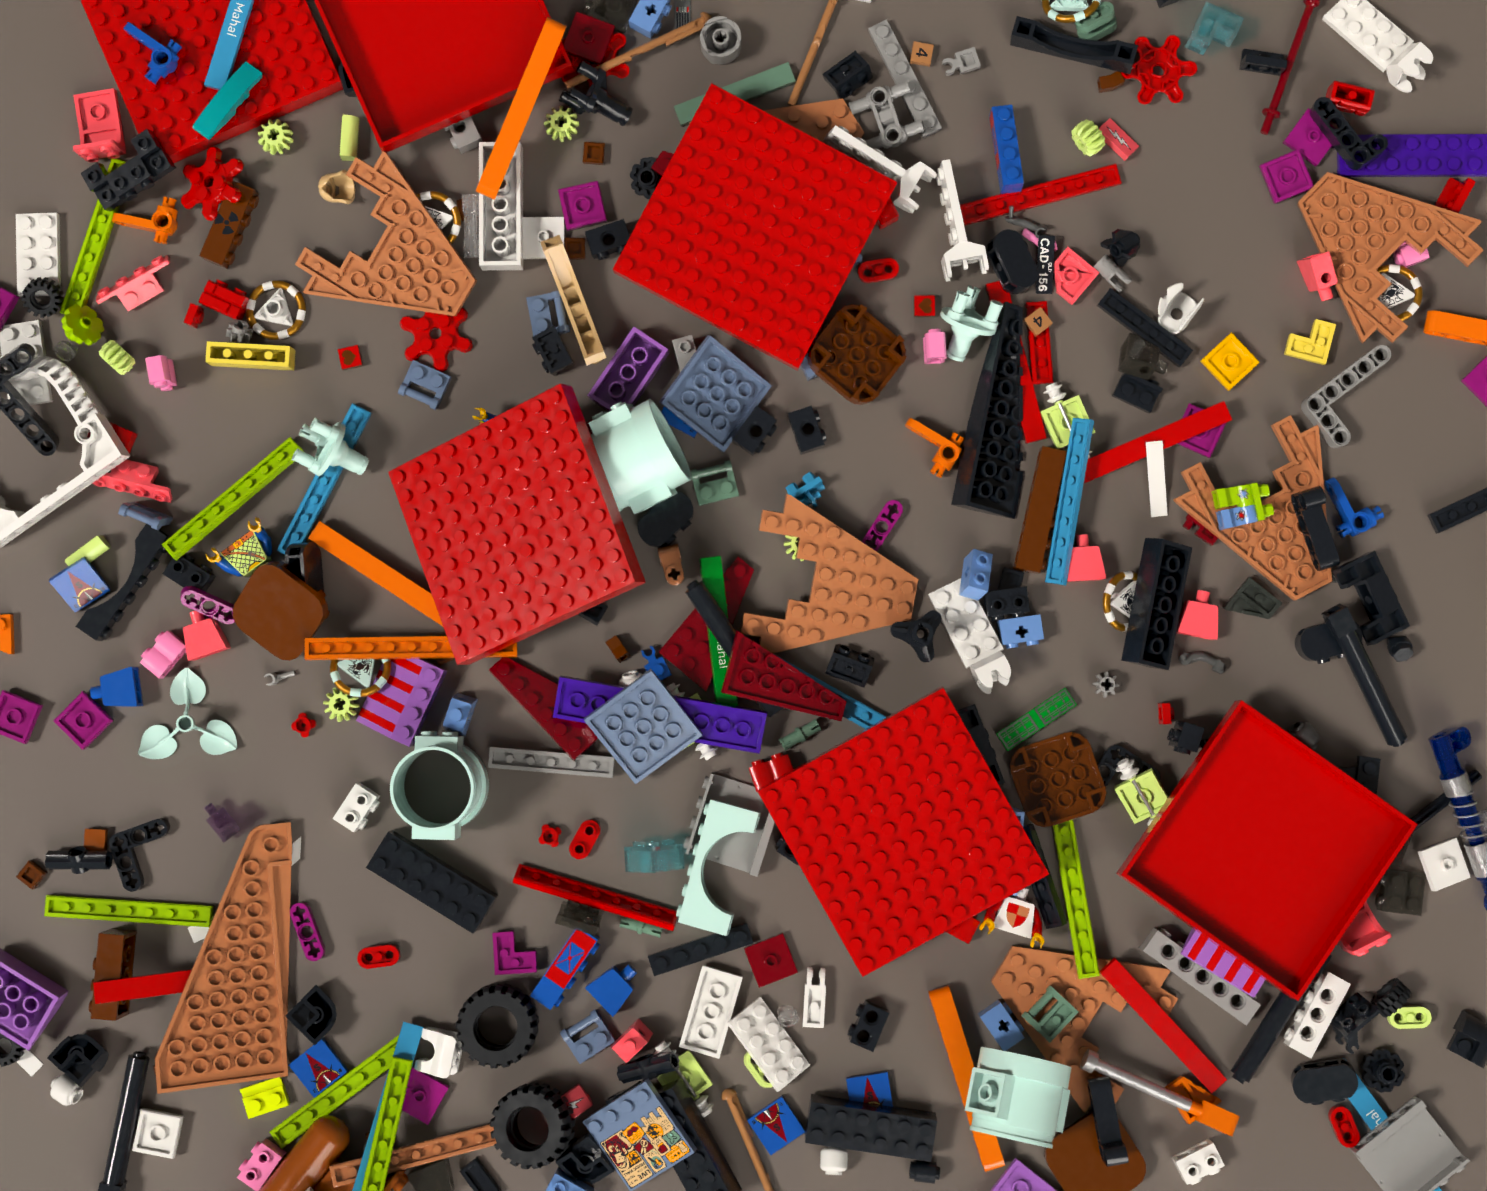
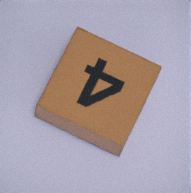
M914 41L910 63L930 67L934 45Z
M1041 307L1023 320L1035 337L1053 324Z

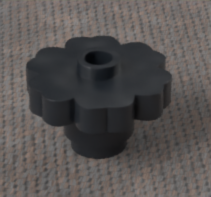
M654 157L642 158L640 165H633L630 172V178L634 180L631 183V188L635 190L637 195H644L648 200H650L662 177L651 169L656 161ZM653 175L652 181L649 182L648 177Z
M1385 1048L1374 1049L1372 1055H1365L1360 1064L1364 1070L1361 1078L1365 1081L1366 1085L1370 1088L1375 1087L1381 1093L1385 1091L1391 1092L1393 1085L1400 1086L1405 1077L1404 1072L1401 1071L1404 1067L1403 1061L1400 1060L1397 1054L1390 1053Z

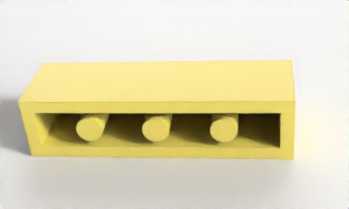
M207 341L206 363L219 367L294 371L296 350L291 346Z

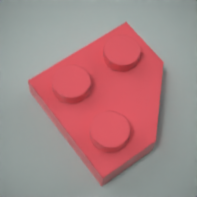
M1067 247L1054 262L1056 293L1073 305L1099 272L1072 249Z

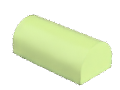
M344 114L342 116L340 157L343 161H354L358 151L360 119L356 116Z
M103 535L96 536L66 558L65 563L70 566L84 556L91 563L110 549V544Z

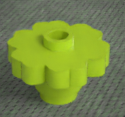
M78 304L65 310V316L61 319L65 335L69 340L75 341L78 344L84 342L90 346L101 339V333L104 331L103 321L97 318L95 310L86 305L81 308Z

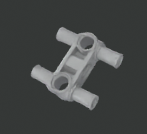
M907 80L892 87L887 85L875 87L866 94V97L849 102L853 115L869 108L874 112L880 133L879 136L866 140L867 146L872 149L882 147L884 149L895 148L906 142L908 137L925 132L920 119L905 126L900 125L895 111L894 99L911 93ZM879 93L885 95V99L882 102L875 101V96ZM892 132L899 134L895 141L888 140V136Z

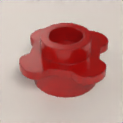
M300 713L295 722L291 724L292 730L301 733L302 737H308L310 730L316 727V721L309 719L306 713Z
M544 824L541 828V836L538 839L539 843L548 844L552 847L558 846V837L562 830L559 827L553 828L548 824Z

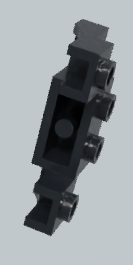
M146 129L132 138L130 141L138 155L108 174L104 165L98 162L81 172L90 191L95 192L104 210L111 212L124 202L135 199L139 192L150 189L154 186V182L176 169L172 159L164 151L153 131Z
M1375 551L1367 552L1355 560L1346 562L1332 570L1340 589L1349 588L1354 585L1370 621L1360 626L1367 646L1375 645L1410 626Z
M973 704L957 710L999 785L1005 783L996 760V752L991 747L988 731L983 726L976 705Z

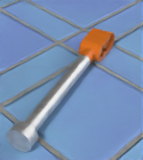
M1090 1049L1085 1052L1080 1069L1089 1073L1095 1070L1187 1111L1196 1116V1121L1233 1137L1240 1116L1202 1100L1200 1104L1100 1059L1099 1053Z

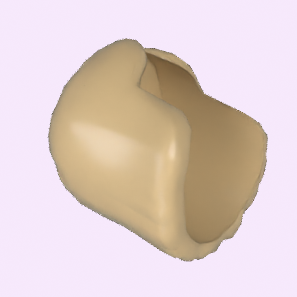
M347 170L326 174L320 178L318 188L324 200L331 203L351 204L355 198V184L353 179L346 176ZM335 186L339 187V195L335 196Z

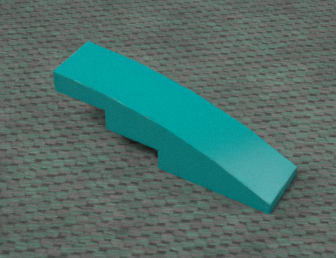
M245 62L216 93L192 128L210 140L236 114V109L249 97V91L263 78V73L248 62Z

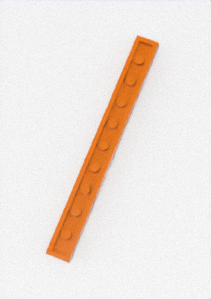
M447 636L305 638V660L454 658ZM517 643L485 658L517 657Z

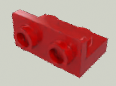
M1449 178L1434 206L1459 213L1476 181L1467 178L1465 181L1459 182L1454 178Z

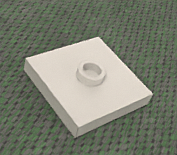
M523 217V259H546L540 242L560 235L564 245V217Z
M1451 838L1417 851L1431 891H1438L1471 878L1457 838Z
M141 1108L132 1151L174 1159L184 1116Z

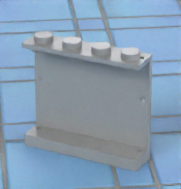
M711 773L710 777H705L702 786L706 790L704 797L699 796L696 805L699 812L697 817L693 816L689 828H692L693 831L691 837H686L683 848L687 849L685 854H693L695 843L699 844L701 835H698L700 824L705 822L704 808L706 803H710L711 799L761 812L756 833L736 832L723 837L712 847L706 859L758 877L775 822L754 786Z
M1416 1096L1360 1139L1356 1146L1349 1148L1383 1191H1433L1438 1186L1445 1185L1453 1174L1464 1170L1466 1164L1470 1161L1461 1154L1426 1110L1427 1106Z

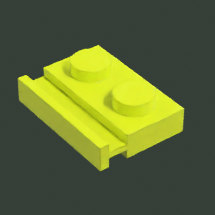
M282 1077L267 1079L240 1089L248 1119L290 1105L285 1085L281 1079Z

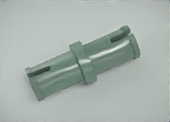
M813 719V721L801 728L796 727L794 732L780 738L779 741L784 750L786 751L799 742H805L806 738L821 731L816 719Z
M622 916L619 926L637 931V934L645 933L658 938L661 937L663 929Z

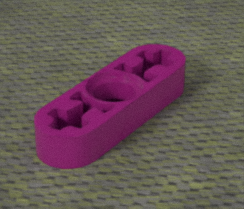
M890 500L885 504L862 540L864 544H866V540L870 541L874 536L870 534L871 531L877 536L882 537L881 541L877 538L874 542L876 548L872 549L876 552L902 514L903 507L899 501ZM895 504L898 506L896 510L899 512L898 514H892L890 519L894 521L891 523L887 518L881 516L882 514L887 516L890 511L888 506L892 507ZM879 521L887 523L888 529L886 532L880 533L876 530V524Z
M186 586L181 590L180 600L184 606L224 624L235 622L233 618L234 604L194 586ZM194 594V598L189 600L186 598V595ZM207 601H212L215 603V607L213 609H205L203 604ZM232 611V615L225 617L224 612Z
M298 902L291 907L290 916L306 958L310 961H317L324 956L325 946L310 906L305 902ZM298 906L300 909H305V913H303L304 920L309 918L308 922H304L299 925V922L303 921L301 915H296L295 912L298 910ZM304 926L312 927L313 935L311 937L303 935L302 929ZM314 938L317 940L313 942L314 947L320 949L317 957L315 954L310 953V950L313 949L312 944H306L307 941H311Z

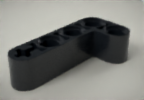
M1318 98L1310 110L1311 118L1352 170L1364 168L1377 159L1387 148L1388 141L1381 134L1373 135L1363 142L1329 98ZM1329 123L1337 124L1338 129H1333ZM1342 139H1348L1351 145H1345ZM1372 143L1378 144L1380 150L1374 149ZM1354 155L1361 156L1363 162L1357 161Z
M1316 486L1292 494V505L1314 567L1317 571H1322L1339 565V555L1321 506L1326 503V496L1322 487Z
M1109 1076L1087 1079L1102 1161L1107 1167L1129 1163L1126 1146L1121 1138Z

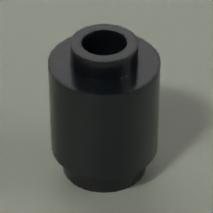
M923 1160L910 1162L909 1179H914L915 1182L935 1184V1180H939L940 1167L936 1166V1162Z

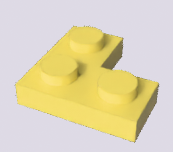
M1315 319L1309 338L1292 333L1289 334L1284 355L1325 365L1336 324Z

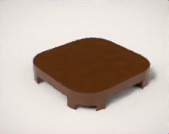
M862 304L845 305L838 311L813 342L808 351V363L817 376L846 400L853 404L863 405L870 403L880 395L879 393L904 363L907 356H905L906 349L903 343L905 340L900 335L896 336L869 314L866 311L867 307Z
M270 561L259 566L253 572L234 604L233 618L236 625L245 634L281 660L290 661L305 652V638H313L323 621L328 618L330 610H328V604L325 600L327 595L322 590L315 591L286 569L287 563L283 561Z
M1066 732L1018 749L1012 756L1010 762L1011 775L1023 810L1028 820L1040 827L1054 826L1093 813L1103 805L1106 797V787L1091 745L1082 735Z
M1092 1109L1088 1111V1114L1063 1129V1133L1055 1134L1052 1143L1053 1149L1044 1148L1046 1163L1064 1191H1131L1143 1181L1146 1174L1144 1158L1119 1119L1121 1138L1126 1146L1129 1163L1109 1167L1104 1164L1099 1150Z

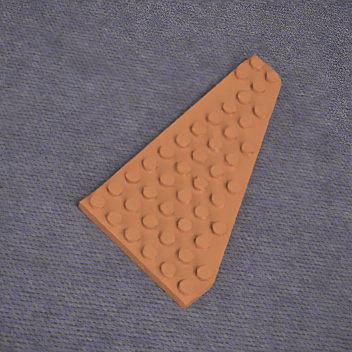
M291 822L258 825L249 832L156 1054L157 1094L288 1076L287 1018L285 1015L288 1013L292 864Z

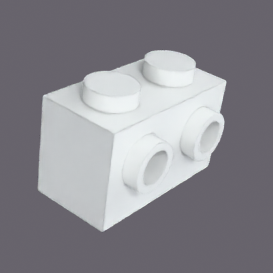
M360 782L355 783L333 819L352 832H356L359 829L362 830L368 822L366 817L370 811L373 813L380 804L377 801L380 795Z
M1209 1138L1172 1156L1183 1181L1187 1185L1197 1184L1202 1180V1177L1208 1174L1214 1175L1221 1171L1220 1168L1225 1166L1214 1143Z

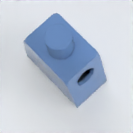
M461 693L454 695L443 722L444 729L466 736L478 699Z

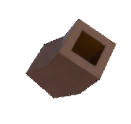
M1116 71L1111 75L1099 77L1097 80L1099 93L1113 91L1122 86L1125 80L1121 73Z
M617 635L605 642L619 663L630 657V654Z

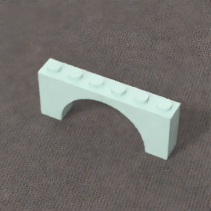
M711 799L710 803H706L704 808L705 822L700 824L698 835H701L699 844L695 843L693 849L694 863L689 865L687 876H690L689 882L683 887L682 896H684L683 905L679 904L676 916L679 917L678 923L727 936L730 932L734 914L721 908L708 893L704 881L705 861L712 847L723 837L736 832L756 833L761 812Z

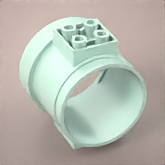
M651 399L635 407L633 404L619 402L610 407L612 411L608 413L600 412L592 416L593 421L588 423L593 432L591 438L619 512L626 507H631L634 514L640 513L678 494L675 488L692 480L687 460L671 427L660 409Z
M422 731L421 735L415 736L414 751L406 755L393 772L390 782L392 804L398 815L412 826V839L456 840L461 837V826L473 820L486 802L489 791L487 770L480 757L472 749L463 745L464 736H458V732H442V736L437 735V731ZM429 750H439L451 754L462 763L469 775L471 793L468 804L463 813L451 823H433L421 818L412 810L405 796L404 782L410 765L418 756Z
M981 1047L977 1068H972L965 1111L973 1112L972 1124L969 1130L1053 1149L1052 1143L1055 1133H1063L1070 1095L1068 1085L1072 1067L1017 1053Z

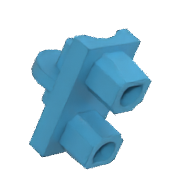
M808 472L802 477L806 485L799 489L796 483H791L786 487L788 494L805 505L811 504L816 508L818 506L816 500L822 497L819 492L823 491L825 487L819 476L816 477L812 472Z

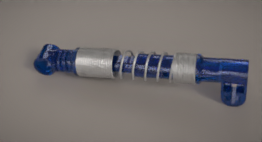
M1465 727L1448 728L1431 736L1428 740L1441 773L1439 775L1441 785L1446 797L1451 800L1449 806L1454 809L1452 815L1458 820L1456 826L1464 828L1460 832V836L1468 838L1463 846L1466 849L1465 851L1469 857L1474 875L1482 884L1486 894L1484 897V907L1487 910V837H1483L1487 835V831L1482 832L1480 826L1485 824V822L1480 819L1479 814H1481V811L1477 810L1475 805L1477 801H1474L1472 797L1474 793L1466 769L1461 766L1457 755L1458 752L1470 745L1471 734ZM1465 831L1467 836H1463L1462 833Z

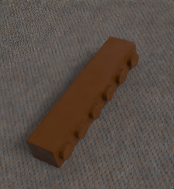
M1045 446L1039 449L1013 569L1039 574L1041 570L1045 569L1047 558H1044L1045 550H1049L1051 538H1048V535L1055 525L1056 518H1053L1054 509L1057 510L1059 497H1057L1058 490H1061L1063 478L1061 476L1065 467L1067 451Z

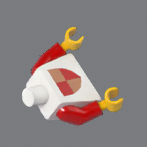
M1028 888L1018 891L1017 896H1009L987 908L984 921L979 926L980 930L987 926L989 928L988 934L994 928L1030 938V946L1032 948L1034 941L1040 943V949L1044 944L1039 911L1035 904L1026 901Z

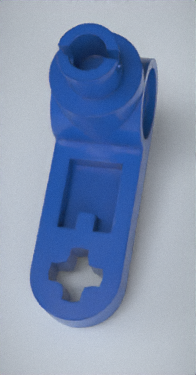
M127 22L123 30L153 51L151 61L147 65L150 70L144 77L156 85L160 77L165 79L168 74L176 70L179 60L177 54L182 47L172 39H170V42L165 47L133 24ZM164 57H168V61L161 64V60Z
M1334 477L1324 482L1325 488L1343 522L1336 526L1337 531L1343 530L1338 533L1341 538L1348 534L1354 537L1376 526L1377 520L1384 518L1383 512L1377 514V512L1381 511L1379 506L1371 510L1365 507L1354 513L1339 482ZM1356 517L1362 522L1360 528L1355 526L1354 521Z

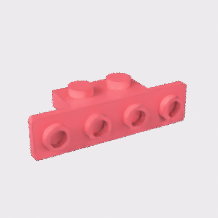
M160 255L154 258L149 266H141L134 270V274L130 277L123 276L115 282L116 285L111 288L108 286L102 288L97 292L96 302L100 304L117 295L127 311H130L163 292L164 288L154 275V272L170 263L169 256L162 257Z
M127 459L113 468L110 473H106L92 483L98 487H107L118 492L132 493L138 497H148L159 502L171 503L172 501L170 488L153 484L159 473L158 467Z

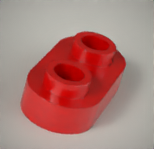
M892 258L866 261L859 266L858 277L864 283L891 280L897 276L899 265ZM890 267L892 272L887 273L884 268ZM870 270L872 275L866 276L864 271Z
M590 819L581 824L569 846L572 857L584 859L589 855L601 832L597 821ZM592 827L594 830L593 834H588L586 828ZM581 845L583 852H577L576 846Z
M393 944L365 947L358 953L357 961L365 969L392 966L400 959V950ZM387 951L393 952V958L387 957ZM366 954H371L373 959L371 961L367 960Z
M1342 1105L1333 1106L1329 1110L1328 1117L1338 1142L1347 1148L1356 1146L1359 1143L1360 1134L1351 1112ZM1341 1112V1118L1336 1119V1114ZM1349 1132L1350 1136L1345 1139L1344 1134Z

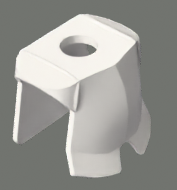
M1182 282L1168 287L1167 295L1160 298L1158 305L1159 316L1157 322L1173 335L1180 333V331L1186 328L1204 301V298H1202L1197 304L1194 299L1181 292L1184 288ZM1175 308L1180 309L1183 313L1182 318L1179 320H1175L1171 316V311Z

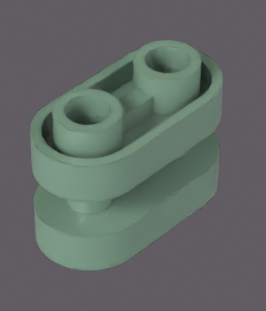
M1107 1L1100 2L1098 8L1090 16L1075 22L1078 38L1097 41L1114 32L1117 28V21L1113 4Z

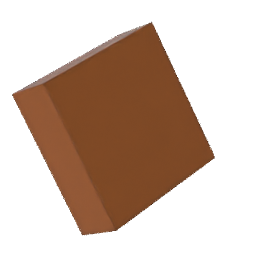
M86 828L84 834V847L86 850H107L108 829Z

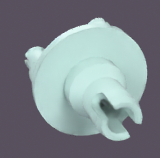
M971 285L967 287L966 292L957 291L952 307H944L940 313L942 319L952 325L953 335L949 343L947 355L950 359L960 362L965 360V356L975 338L979 335L992 336L995 334L999 323L997 320L1004 305L999 301L991 300L986 317L981 316L975 311V303L981 290L975 286L972 288L973 286Z
M314 418L310 426L307 424L302 426L303 429H300L299 436L315 443V446H317L316 455L313 457L300 449H296L292 456V461L307 467L309 471L317 476L322 475L329 465L332 467L341 466L358 475L364 473L369 460L366 456L349 448L346 441L343 440L346 430L344 423L337 422L335 425L330 426L318 418Z

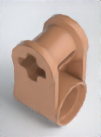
M678 544L658 548L661 566H663L667 582L671 585L681 584L684 579V572ZM673 570H676V573H680L677 576V580L669 577V575H672Z

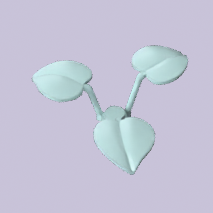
M184 668L177 674L170 688V696L175 704L182 705L186 703L184 715L177 719V727L172 733H169L168 728L163 725L149 727L142 736L138 754L148 759L169 757L177 748V742L172 737L178 731L189 732L194 729L203 732L204 734L200 737V745L206 753L211 755H220L236 750L237 739L232 728L224 721L211 720L207 724L206 729L195 725L194 718L188 715L190 703L197 704L203 700L206 694V686L203 680L189 668Z

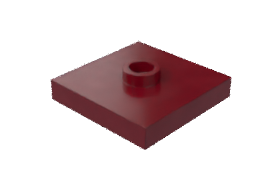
M576 12L563 46L567 54L601 65L615 26Z
M783 933L744 947L759 988L798 973Z

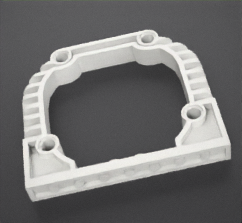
M19 352L21 358H29L28 354ZM35 355L27 367L8 381L11 382L14 379L30 380L39 374L46 377L55 387L78 424L75 428L74 436L82 444L80 466L84 472L70 482L59 485L56 488L57 491L53 494L42 497L40 503L26 513L5 507V500L0 495V548L130 457V454L106 416L100 414L84 386L77 378V375L65 363L52 357ZM2 364L5 370L12 371V367L9 364ZM88 430H90L91 436L89 439L87 438Z

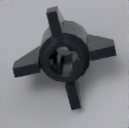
M1117 229L1112 232V238L1102 241L1100 245L1110 250L1112 256L1115 257L1116 265L1121 268L1128 259L1136 256L1140 248V237L1133 231Z

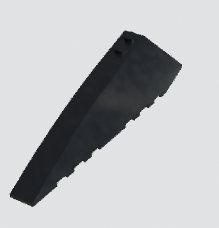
M1004 302L997 320L999 322L997 330L992 335L973 400L951 505L1015 519L1023 481V471H1020V461H1023V452H1020V440H1023V432L1020 429V422L1023 421V386H1020V376H1023V367H1020V355L1023 354V346L1020 343V336L1023 335V307Z

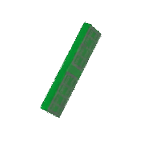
M1063 688L995 734L1005 749L1009 751L1077 704L1067 689Z

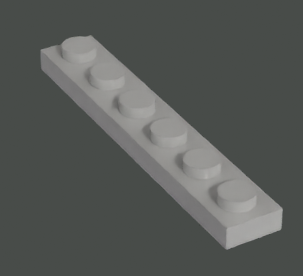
M887 19L868 28V32L895 85L906 80L908 82L911 93L901 97L914 122L919 119L921 120L925 131L920 133L922 138L924 139L940 131L942 126Z
M490 747L488 768L613 778L615 758L581 754L573 761L566 753Z

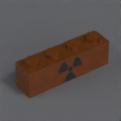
M232 181L235 188L241 191V199L237 203H231L228 200L222 201L217 217L212 224L199 255L205 261L228 269L229 265H232L234 262L235 250L243 241V231L251 222V212L259 203V194L254 189Z

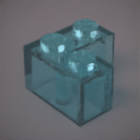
M1206 1L1196 19L1185 48L1204 55L1212 40L1230 47L1238 34L1244 18Z
M662 840V844H659L658 841L646 842L647 845H645V841L632 842L633 846L624 847L625 872L657 873L685 869L683 843H675V840Z

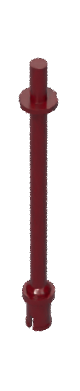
M1303 0L1305 9L1286 59L1287 67L1279 78L1269 108L1262 110V114L1266 117L1260 131L1261 134L1268 135L1273 119L1280 118L1281 114L1277 111L1311 14L1313 9L1319 6L1320 0Z

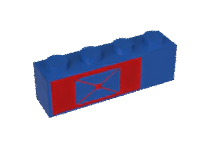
M1012 104L995 106L991 108L989 119L1000 194L1021 192L1024 180Z
M579 923L530 996L550 1010L554 1005L558 1007L564 999V996L561 994L565 988L570 990L576 981L574 978L576 972H582L587 965L586 957L589 953L594 955L600 946L597 943L600 937Z

